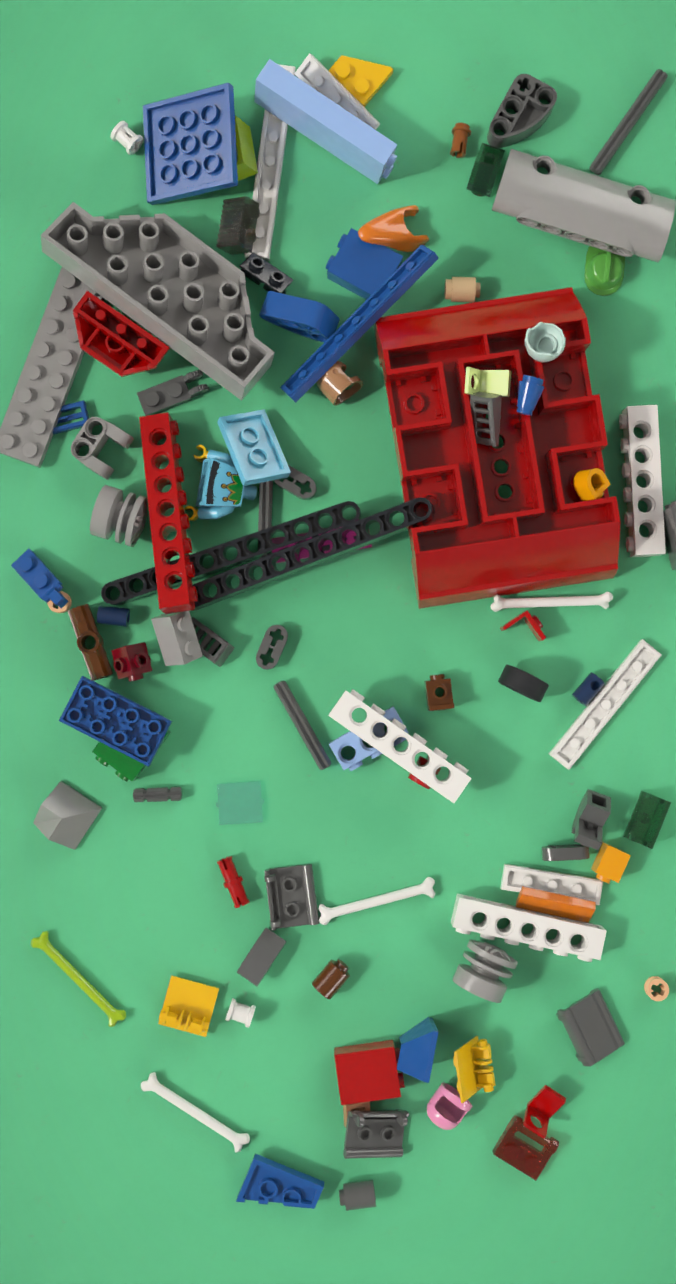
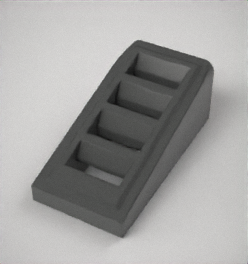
M480 391L471 394L470 407L477 444L499 446L502 395ZM483 414H488L489 418H483ZM483 423L489 424V428L482 427ZM482 432L489 433L490 438L482 437Z
M192 617L194 629L197 626L200 628L196 633L198 642L205 632L207 633V636L200 644L202 655L221 667L234 650V647ZM215 639L216 641L213 643L208 651H205V649L208 647L211 641Z

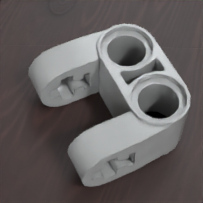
M91 417L84 423L72 442L71 453L90 470L108 480L114 469L97 459V456L109 438L126 449L129 448L134 438L99 417ZM94 426H103V430L99 435H92ZM88 445L89 453L86 456H79L80 448Z

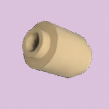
M452 277L451 279H445V299L451 300V302L472 303L475 302V298L480 297V282H476V277Z

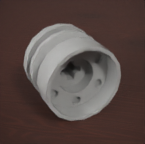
M108 485L103 486L92 511L90 534L108 540L115 530V541L121 544L125 539V545L134 547L146 523L148 498L140 495L136 500V494L130 492L123 502V491L121 489Z
M469 940L467 947L473 952L464 951L463 957L472 964L471 966L459 964L453 976V982L478 997L491 1002L501 1003L507 990V985L499 980V976L512 978V972L505 967L516 969L518 962L504 950L492 944Z

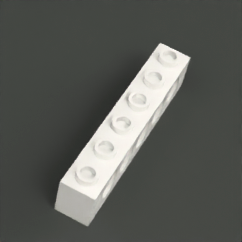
M658 405L627 406L622 411V414L619 415V427L623 429L624 437L621 438L620 449L621 453L625 455V463H622V477L626 478L623 500L627 502L628 512H625L624 522L625 526L629 528V537H626L627 552L630 551V557L661 556L666 554ZM634 427H638L643 431V438H638L634 435ZM635 452H641L644 455V463H640L635 459ZM637 476H642L646 480L645 488L637 485ZM639 500L647 504L648 509L646 513L638 509ZM640 525H645L648 528V537L641 536L639 533Z
M352 689L350 693L345 690L328 716L452 803H455L472 779L466 775L469 770L458 762L453 766L446 761L448 755L435 747L432 751L426 747L427 741L418 734L414 733L411 736L404 731L406 726L395 718L390 722L383 717L386 712L375 704L370 708L363 703L365 697ZM356 708H363L366 711L367 716L363 722H356L352 719V712ZM379 722L387 726V732L382 737L373 734V727ZM399 737L406 738L408 742L407 748L403 751H397L394 748V741ZM417 753H427L428 762L425 765L420 766L415 763ZM442 766L447 767L449 770L448 777L444 780L437 779L436 770Z
M458 893L451 918V924L456 928L455 931L462 934L470 935L471 931L480 933V937L495 940V937L505 939V943L517 946L519 942L529 944L531 949L543 951L544 948L552 949L554 954L567 957L568 953L578 955V959L592 962V959L601 960L607 932L601 925L516 908V906ZM482 912L485 914L483 922L474 923L472 921L476 913ZM501 918H508L509 925L506 928H497V922ZM525 924H533L531 933L523 934L521 932ZM550 929H557L558 933L554 939H546V933ZM576 934H580L582 936L581 942L577 945H571V938Z

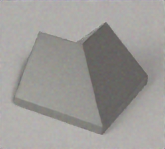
M60 781L41 804L33 823L48 840L75 850L102 807Z

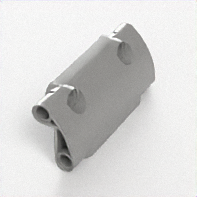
M511 149L492 211L516 217V220L525 226L624 257L637 255L638 257L658 263L669 237L676 200L651 193L646 187L641 185L632 187L555 163L549 156L536 157ZM544 167L548 174L539 173L537 168ZM631 197H638L641 200V204L633 202Z

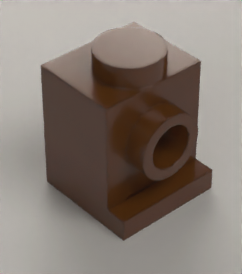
M444 674L430 675V680L424 681L428 711L454 708L451 678L445 679ZM438 687L444 690V694L441 697H437L435 694V690Z

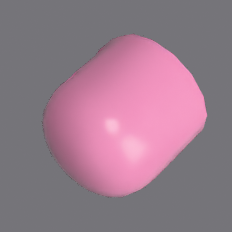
M443 1082L429 1100L426 1109L428 1117L436 1126L444 1130H452L461 1122L473 1106L468 1100L461 1103L460 1093H458L457 1089Z

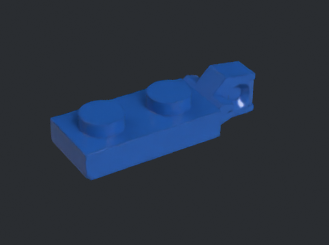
M28 548L11 565L46 603L51 600L62 609L69 602L60 593V590L63 588L61 581L31 549Z

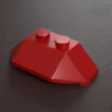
M86 291L73 309L80 348L121 377L155 369L170 349L169 346L89 291Z

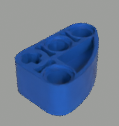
M268 291L259 313L262 319L274 325L320 342H325L336 331L340 321L339 317L330 308L320 302Z

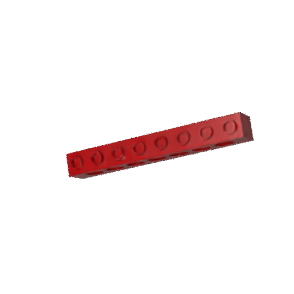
M168 412L139 417L159 609L165 614L195 610L194 602L198 601L196 587L192 586V577H195L193 562H190L189 553H192V543L190 538H187L186 529L190 528L188 515L184 514V505H187V497L181 487V482L184 481V472L182 467H179L178 458H182L180 444L176 442V435H179L177 420L172 419ZM166 438L164 444L157 445L159 440ZM169 461L166 468L159 469L163 462ZM166 485H172L168 492H162ZM174 508L172 515L164 516L168 509ZM171 532H177L173 540H167ZM173 556H180L176 564L170 565V560ZM181 579L182 585L178 589H172L173 583Z

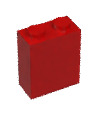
M393 1040L334 1048L341 1105L401 1097L400 1088H405L403 1072L397 1071L400 1049L399 1047L394 1048Z

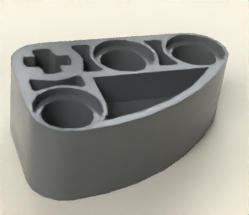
M529 74L518 75L491 121L487 134L489 145L496 149L511 146L535 133L552 113L557 100L555 89ZM545 99L549 104H542L539 100ZM506 109H513L516 113L509 114L506 112ZM501 130L505 135H496L494 131Z

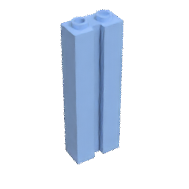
M271 59L268 60L256 78L254 99L256 104L376 184L380 182L382 177L388 178L397 158V155L394 154L397 148L396 143Z

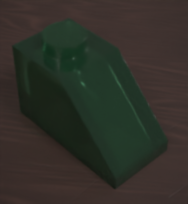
M481 144L467 190H470L476 196L490 197L505 150L488 144Z

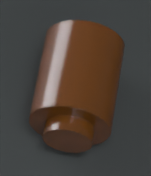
M331 959L314 979L312 985L325 998L331 1000L350 977L348 973L349 967L340 959L337 961Z

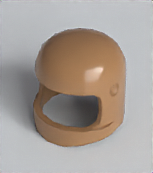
M337 361L316 382L319 390L334 406L346 401L364 385L358 376L348 377L344 373L347 367L340 361ZM354 384L349 390H345L348 386Z

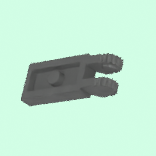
M196 370L138 392L137 395L145 416L158 414L191 401L193 397L206 393L209 390L207 384L198 385L188 390L186 385L200 379L203 376V372Z

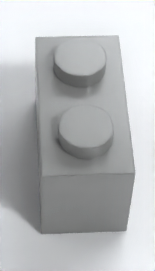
M189 611L171 614L164 613L151 619L165 666L185 665L203 656Z

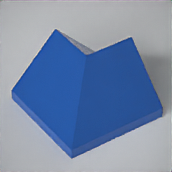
M427 1017L399 1037L401 1049L397 1070L427 1083L430 1081L438 1038V1029L433 1018Z

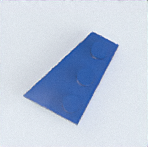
M255 1154L236 1202L245 1203V1200L258 1201V1204L268 1205V1202L283 1203L284 1206L315 1209L324 1188V1181Z

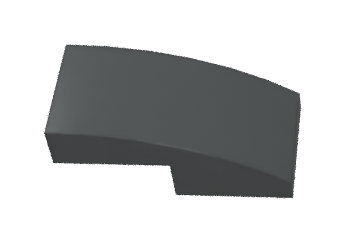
M265 928L242 962L237 973L255 986H258L286 944V941L268 928Z

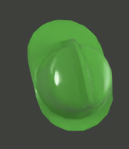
M589 246L585 263V283L588 289L596 295L608 296L619 289L624 278L625 257Z

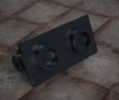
M254 252L239 266L242 268L241 271L244 272L245 277L258 285L263 283V289L266 291L286 294L287 290L285 289L293 282L292 278Z

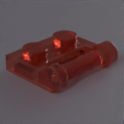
M514 1115L492 1152L493 1155L536 1181L551 1155L558 1149L559 1141L553 1137L548 1138L546 1136L544 1139L523 1126V1119ZM519 1131L544 1146L542 1151H539L514 1134Z

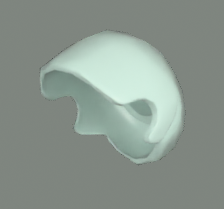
M539 322L533 328L527 329L525 347L528 354L534 360L549 362L556 359L564 351L566 338L562 329L555 324Z

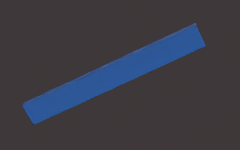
M420 245L280 388L296 403L439 259L436 253L426 246Z

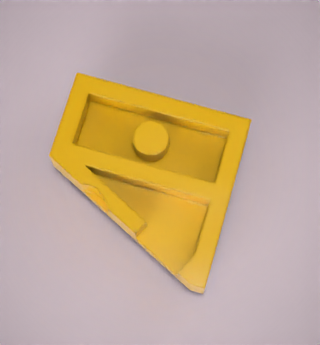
M343 55L328 70L364 107L393 74V68Z

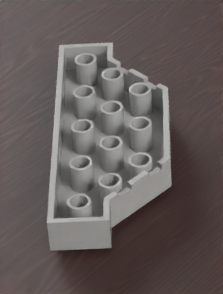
M72 202L41 234L42 252L241 401L271 367L275 352L254 337L244 272L165 213L154 214V217L120 215L116 219H104V216L93 217L76 203Z

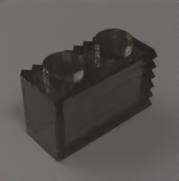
M247 196L223 200L224 205H222L223 210H221L222 219L220 220L221 224L218 230L217 248L231 255L252 253L253 243L256 240L257 218L260 215L259 203Z

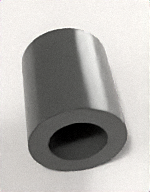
M373 1180L343 1184V1189L339 1190L340 1205L345 1206L346 1211L376 1207Z

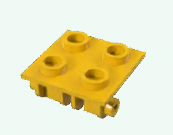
M171 975L158 1024L206 1037L219 988Z
M475 1036L454 1051L453 1063L457 1071V1091L460 1093L461 1103L467 1101L481 1088H484V1092L494 1091V1086L496 1085L494 1072H491L494 1070L493 1066L489 1065L492 1063L490 1044L487 1043V1039H479L478 1036Z

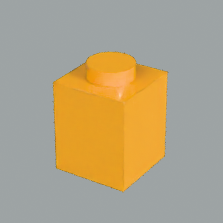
M602 842L591 870L597 873L596 878L610 884L611 880L619 883L631 855Z

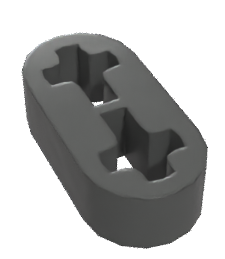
M288 465L291 471L289 477L294 479L293 482L286 479L283 482H280V479L274 480L279 487L302 500H309L316 493L314 480ZM299 482L305 485L308 482L312 491L310 493L305 492L303 495L301 494V488L296 483Z
M272 625L265 633L256 655V662L262 669L269 670L274 668L280 659L288 640V632L283 626ZM280 629L281 635L284 636L283 640H278L275 647L271 646L273 637L270 636V633ZM269 648H272L271 657L274 659V662L268 663L265 666L263 665L264 660L260 657L262 654L266 655Z
M581 844L542 847V860L544 861L590 858L589 847Z

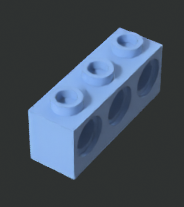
M393 706L385 710L386 713L383 717L389 721H393L395 718L403 724ZM381 722L376 723L373 727V734L378 737L384 736L386 734L384 731L385 724ZM351 731L329 743L343 770L349 768L350 771H353L363 765L361 760L370 756L373 759L382 754L374 747L365 746L362 739ZM399 737V738H397V739L394 741V746H396V745L400 744L401 742L405 741L406 738H404V737ZM352 746L355 749V756L352 759L343 758L341 755L343 747Z

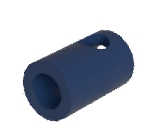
M99 605L97 623L128 627L130 609Z
M590 672L573 692L572 696L586 707L605 683L597 675Z

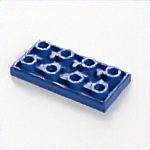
M81 676L59 719L60 722L148 767L151 765L173 722L85 676Z

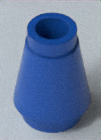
M523 375L522 381H519L518 413L532 416L544 390V386H542L543 379Z

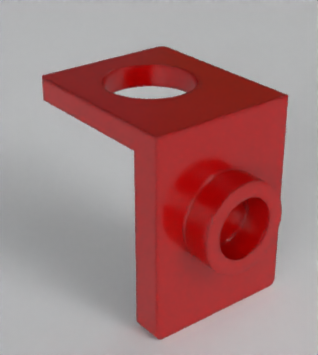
M528 610L523 611L500 627L501 631H504L523 618L538 641H543L546 638L541 630L543 628L542 623L537 616H531Z
M545 1085L527 1103L523 1126L544 1139L547 1135L549 1119L565 1104L566 1098ZM531 1116L536 1117L540 1121L541 1128L536 1127L532 1123Z

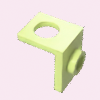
M466 367L465 394L471 395L480 391L502 395V397L510 396V370H479ZM472 375L474 376V387H473V388H472V386H471V378H472Z

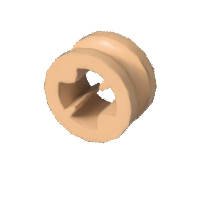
M60 591V593L69 602L62 609L59 606L57 609L50 600L47 605L51 611L64 613L70 609L72 605L71 597L63 591Z
M652 976L645 981V993L652 1000L662 1001L668 996L669 987L662 978ZM661 983L662 985L659 986L662 989L660 993L654 992L651 989L653 984L658 986Z

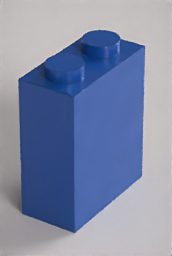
M351 228L348 235H342L337 246L340 249L336 256L332 255L327 262V278L367 300L401 266L403 256L386 246L362 241L358 231Z

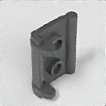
M312 864L266 869L264 871V879L267 888L270 927L272 931L277 928L319 924Z
M598 988L592 990L589 995L568 1008L557 1011L556 1015L563 1022L577 1052L576 1057L578 1061L582 1062L583 1066L594 1065L625 1044Z
M401 1109L348 1111L343 1151L344 1158L403 1157L404 1126H407L409 1112Z

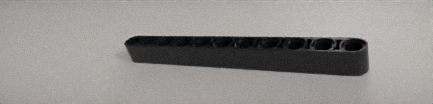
M415 498L192 584V586L196 587L198 601L194 602L195 610L202 609L427 523L434 517L435 508L426 498ZM420 504H427L428 513L423 517L417 516L416 508ZM397 513H403L404 522L400 526H394L392 523L393 516ZM373 522H379L380 531L376 535H370L369 526ZM355 531L357 536L355 542L347 544L345 540L347 533ZM331 540L333 543L332 550L329 553H324L322 550L323 543ZM303 549L309 551V558L305 562H301L299 559V554ZM280 558H284L286 561V567L282 571H278L276 563ZM257 567H261L263 575L260 579L256 580L253 574L254 570ZM237 575L240 579V584L234 589L231 585V579ZM214 584L217 587V593L214 597H211L208 590Z
M346 501L190 554L189 559L190 562H193L195 577H192V581L281 551L356 522L361 518L360 508L356 503ZM347 508H354L357 513L354 519L346 520L343 518V511ZM323 516H330L333 519L330 527L322 528L319 525V521ZM307 524L309 526V531L305 536H298L296 534L298 525ZM276 532H283L285 534L283 543H273L272 538ZM260 540L261 549L254 553L249 550L251 541ZM234 547L237 549L238 555L234 560L229 561L226 558V552ZM211 555L214 558V564L206 569L202 563L203 559ZM179 559L170 561V565L176 564ZM155 567L105 584L101 590L102 599L108 604L123 605L158 593ZM141 579L143 589L136 593L133 589V584L136 580ZM176 580L172 587L181 585L182 580ZM117 587L120 591V596L113 601L110 597V592L113 588Z

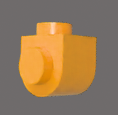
M598 468L579 471L573 480L574 489L581 501L600 499L604 495L603 491L611 485L605 473Z

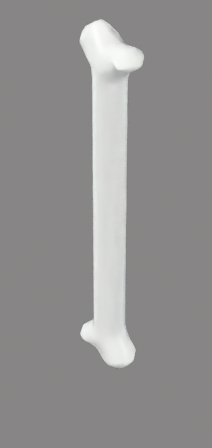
M605 592L594 596L502 598L497 594L494 596V602L490 607L494 612L505 608L599 605L607 609L609 602L613 600V594Z
M427 877L423 883L333 908L320 904L318 908L321 913L319 922L327 925L334 917L421 894L434 898L436 894L433 890L435 880Z
M156 1072L150 1073L148 1080L141 1083L142 1091L155 1092L231 1141L234 1145L235 1153L241 1151L242 1145L249 1143L250 1136L248 1133L240 1134L233 1131L160 1084L157 1080Z

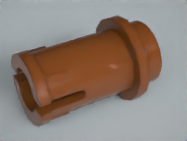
M456 123L455 127L452 128L453 141L450 155L453 157L455 152H457L456 158L466 156L467 140L471 135L470 126L466 123Z

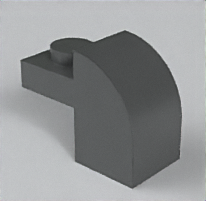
M587 789L578 807L571 833L575 834V842L585 847L599 850L602 844L603 826L611 813V797Z

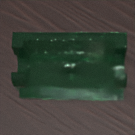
M641 791L623 837L653 849L671 802Z

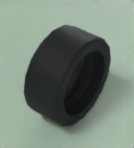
M506 664L498 680L500 684L537 702L542 701L549 687L546 682L508 664Z

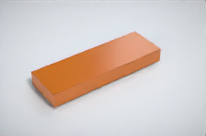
M523 886L516 899V908L589 923L596 910V902Z

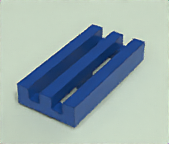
M84 400L63 405L61 408L62 413L81 408V412L59 417L57 424L83 418V420L54 427L53 435L83 427L84 423L89 419Z

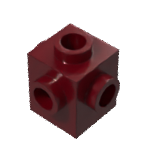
M146 642L111 650L114 669L117 672L118 679L128 677L129 682L143 679L144 673L152 671Z

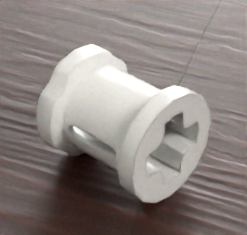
M120 121L114 127L110 136L113 141H118L124 146L129 155L135 154L144 141L141 135H136L128 128V123L125 121Z
M232 998L225 1020H234L245 1024V1027L249 1028L256 1006L252 1005L250 1007L238 1003L236 999Z

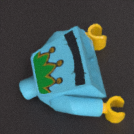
M203 445L196 447L198 450L204 451L202 456L193 455L198 462L203 463L196 506L199 509L193 506H186L184 508L186 510H193V516L189 518V521H195L198 517L199 519H219L231 514L234 508L241 507L243 498L248 500L255 499L257 487L242 485L233 460L228 453L215 450L207 451Z

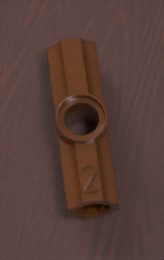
M89 604L68 610L77 637V646L82 651L91 680L96 681L112 675L113 671L103 646L104 641L98 632ZM93 636L96 640V645L89 650L85 646V640L87 637Z

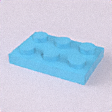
M265 409L219 417L218 426L243 486L289 477L291 471Z

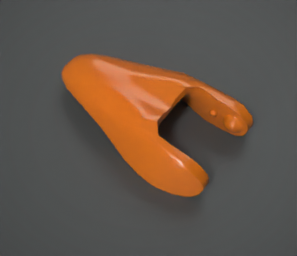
M416 205L397 208L382 214L364 224L358 231L360 239L364 242L387 246L403 252H413L420 245H425L429 241L427 235L414 236L406 228L404 217L415 216L419 212Z

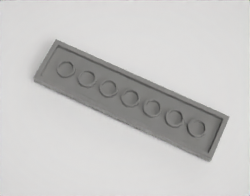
M63 267L58 275L0 428V454L39 468L42 466L53 437V429L57 426L58 418L62 413L61 408L65 405L85 352L80 348L73 309L86 291H89L103 302L105 298Z

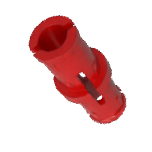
M232 856L218 860L217 864L225 880L223 883L224 887L228 888L234 907L239 908L240 905L248 904L250 901L241 883L243 879L237 873Z

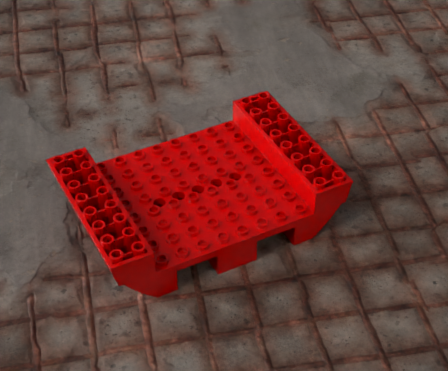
M568 287L380 317L373 325L380 367L383 368L403 500L405 503L422 497L429 500L435 508L432 520L408 530L413 556L411 564L419 609L491 598L497 594L504 596L614 578L618 571L620 516L616 496L609 497L608 488L603 491L604 495L600 499L581 501L573 485L574 477L579 471L598 468L605 473L601 450L608 445L600 394L592 395L585 353L591 344L588 321L580 302L573 293V288ZM539 322L555 324L562 329L566 338L564 351L556 359L549 362L534 360L528 354L525 347L527 329L533 328ZM466 367L479 370L511 371L510 396L502 397L499 436L504 442L502 448L496 449L492 446L476 443L470 407L471 395L465 394ZM472 375V378H471V386H472V388L474 387V376H473V375ZM523 375L544 380L542 385L544 390L532 416L517 412L519 381H522ZM483 423L482 427L489 428V424ZM482 432V437L490 438V434ZM498 460L504 461L508 466L507 472L503 474L497 473L494 469V463ZM502 485H507L511 488L512 494L507 499L500 497L498 494V488ZM420 504L416 508L417 516H425L429 510L428 505Z

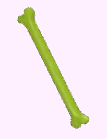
M48 931L42 932L40 937L31 940L32 948L43 950L107 1014L109 1027H114L117 1021L126 1018L125 1010L114 1008L49 942Z

